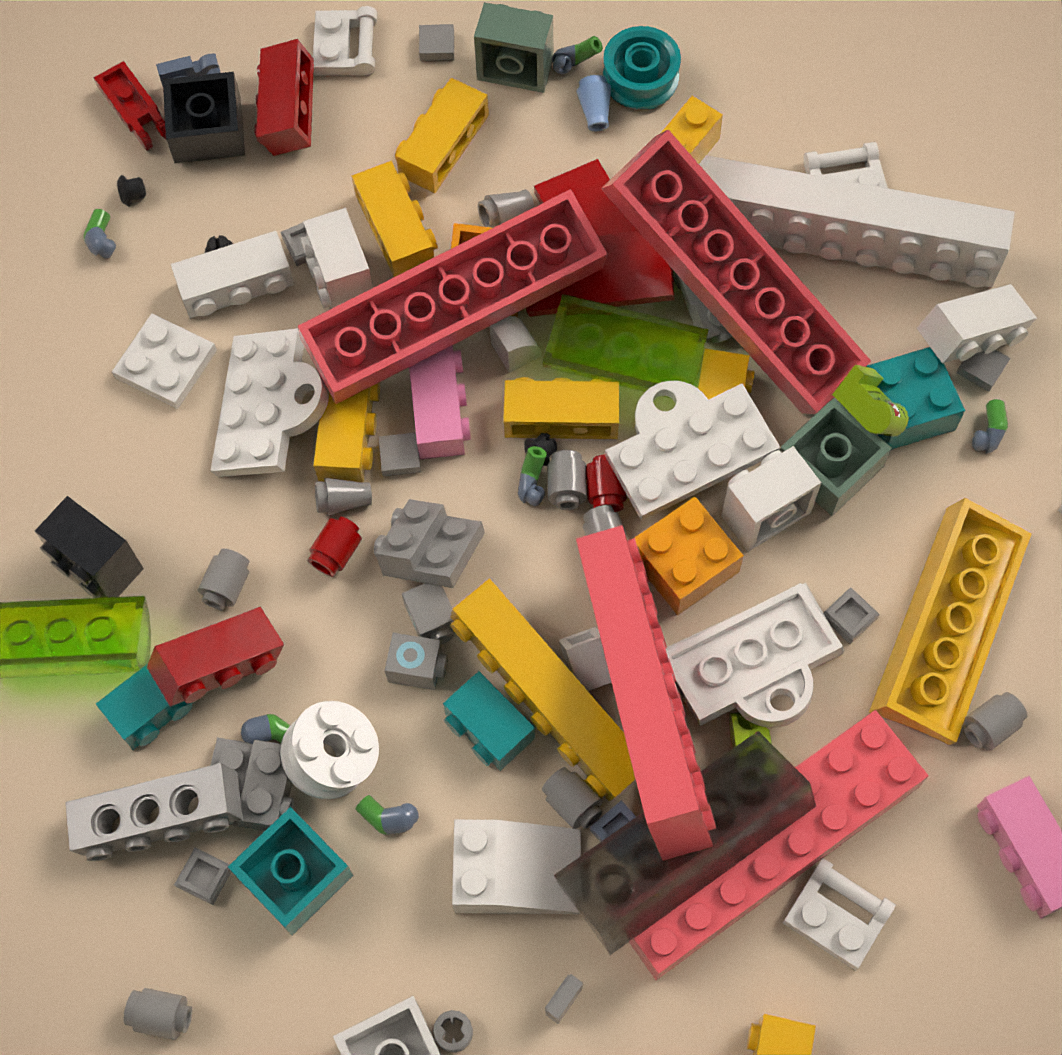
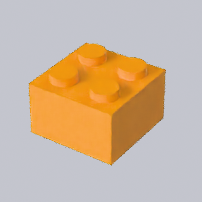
M695 496L634 537L649 581L677 616L738 574L744 557Z

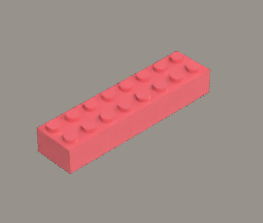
M669 130L656 135L601 188L802 414H817L829 401L835 398L832 394L855 365L866 367L871 362L867 355Z
M570 189L298 325L300 339L335 404H338L603 269L608 254Z
M623 525L577 538L576 542L646 823L663 861L713 847L709 831L717 829L714 816L705 794L706 787L695 757V747L686 724L684 707L680 694L677 691L675 674L670 658L667 655V645L661 625L658 622L656 605L649 589L648 576L643 560H641L635 538L627 540Z
M874 710L716 824L717 829L709 831L713 847L663 861L607 902L606 911L654 979L658 980L920 788L929 775L879 713Z

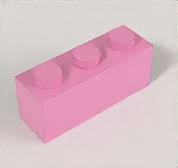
M452 345L409 367L416 440L420 460L465 455L463 441L471 440L468 417L461 418L460 407L467 406L465 384H457L456 373H463L461 350L453 351Z
M1027 776L986 796L977 805L979 810L977 815L982 828L987 834H993L1001 848L999 856L1003 865L1010 873H1015L1022 885L1020 892L1025 904L1031 911H1036L1041 919L1062 909V831L1031 777Z

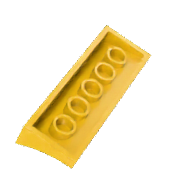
M963 498L946 508L869 713L876 710L881 717L923 732L948 745L957 742L1032 533L967 498Z

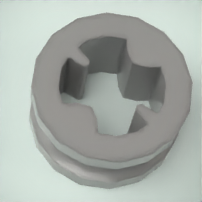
M450 1010L437 1018L433 1033L436 1042L442 1049L456 1053L464 1050L470 1044L473 1037V1028L465 1014L460 1011ZM451 1020L453 1025L455 1020L463 1023L460 1030L464 1037L457 1043L454 1038L452 1043L443 1040L446 1036L443 1025Z

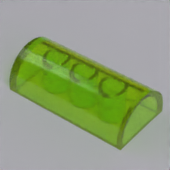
M562 294L542 364L545 368L589 379L619 382L621 387L646 392L652 386L665 381H682L696 387L709 329Z
M145 596L0 602V679L136 673L149 662L151 625Z

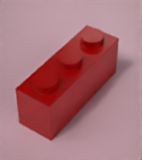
M298 39L261 48L260 64L257 66L259 86L255 98L257 123L254 125V133L257 141L263 144L273 156L311 147L314 58Z
M260 606L154 646L147 669L169 706L183 701L185 703H193L210 690L221 687V689L230 688L243 677L253 673L256 675L267 673L276 666L284 643Z

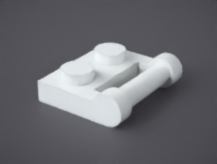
M362 6L358 10L315 12L314 76H366L374 73L375 59L372 57L373 26L377 23V10L375 8ZM360 27L358 56L354 59H349L351 28Z
M876 142L864 143L861 148L818 154L816 151L804 153L806 174L888 188L880 164L879 150ZM865 162L866 168L824 175L820 171L821 168Z
M822 858L783 921V924L856 971L893 912L896 904L887 898L880 900L832 869L833 864ZM822 883H825L873 914L868 925L819 894L817 891Z

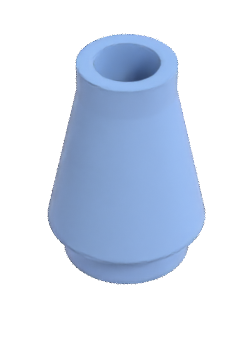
M601 75L584 77L579 81V88L576 93L585 114L588 129L595 132L603 131L609 127L608 116L611 85Z

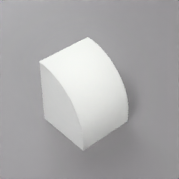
M507 317L490 326L491 345L509 373L541 357V349L520 318Z
M596 627L558 640L568 669L587 691L612 683L599 630Z

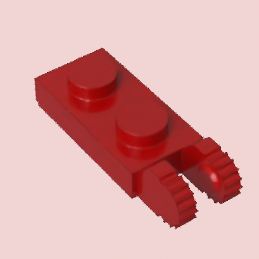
M124 61L93 77L104 97L128 130L134 132L136 138L146 151L152 148L153 144L151 137L144 131L142 126L150 121L155 125L159 135L166 140L165 121L161 117L157 105Z

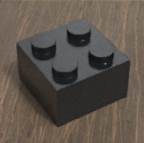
M234 71L163 79L166 140L174 163L245 155L241 96Z
M68 496L35 530V533L43 542L40 547L41 551L52 559L50 563L66 577L72 574L80 581L79 585L95 599L102 595L113 604L144 569L127 540Z

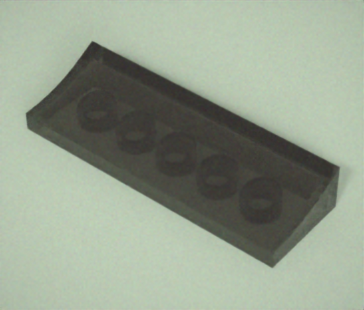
M759 731L701 771L706 787L705 794L717 828L709 831L713 847L663 861L647 826L644 812H642L554 875L560 888L582 915L609 955L619 950L816 807L810 782Z

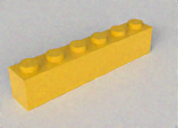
M490 578L452 609L450 617L453 622L450 625L456 635L463 642L466 643L470 640L480 651L477 657L482 665L490 673L493 674L497 671L507 682L503 686L507 694L518 705L522 702L525 703L533 713L530 719L543 735L547 736L550 733L560 744L557 750L562 758L571 767L577 764L587 775L584 781L601 798L605 796L610 802L636 780L624 732Z

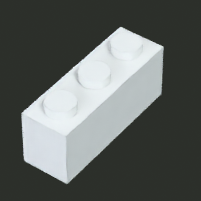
M277 231L171 264L189 318L208 316L218 309L230 305H242L252 298L268 293H279L286 287L294 285L290 267Z
M1009 284L939 303L919 324L917 330L942 363L956 359L965 361L982 351L988 354L1002 345L1008 344L1011 347L1020 343L1027 337V329L1037 317L1015 288Z

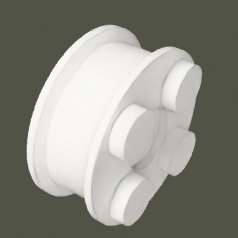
M338 701L319 702L307 708L285 732L280 749L282 766L290 781L305 794L319 799H336L350 793L371 774L376 766L379 755L377 734L367 717L353 706ZM323 744L331 746L335 751L336 757L328 755L324 750Z

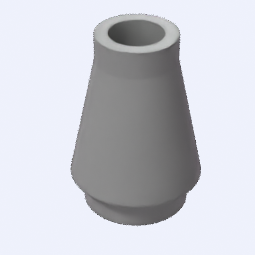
M525 189L519 192L486 195L484 200L478 202L477 208L484 227L494 228L534 208V203L530 192Z
M324 478V482H315L317 513L327 512V516L360 506L372 505L370 482H354Z

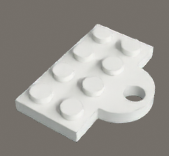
M298 328L233 337L211 465V472L217 477L284 472L290 437L309 430L322 417L328 404L329 391L319 372L311 365L302 362L304 345L300 339ZM315 390L313 398L308 403L302 404L305 394Z
M665 381L649 388L638 401L635 411L637 435L606 449L605 457L642 521L761 462L772 452L780 450V446L743 384L737 385L708 400L703 392L689 383ZM660 396H668L674 400L675 407L669 411H661L655 407L653 402Z
M800 583L667 650V655L670 658L675 674L676 687L699 726L736 708L748 721L759 726L775 728L795 722L806 712L813 695L811 669L842 654L843 646ZM777 695H786L793 700L794 705L787 711H778L772 707L770 701Z

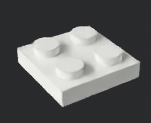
M151 314L112 370L115 379L178 409L217 349L213 342L157 315Z

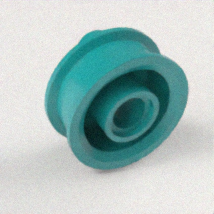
M635 26L618 32L607 43L603 56V76L607 79V83L611 85L610 96L616 102L633 109H654L673 96L679 83L681 53L677 43L670 35L654 27Z

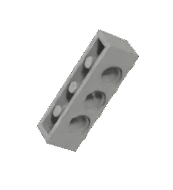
M222 763L65 802L70 851L86 856L88 861L109 859L112 857V852L122 849L128 852L146 850L151 847V842L162 839L165 842L183 841L190 838L191 832L204 830L207 833L224 831L229 828V823L243 820L237 771ZM195 797H198L199 802L196 810L189 814L190 802ZM159 806L157 819L150 823L152 811ZM120 816V825L112 833V824Z

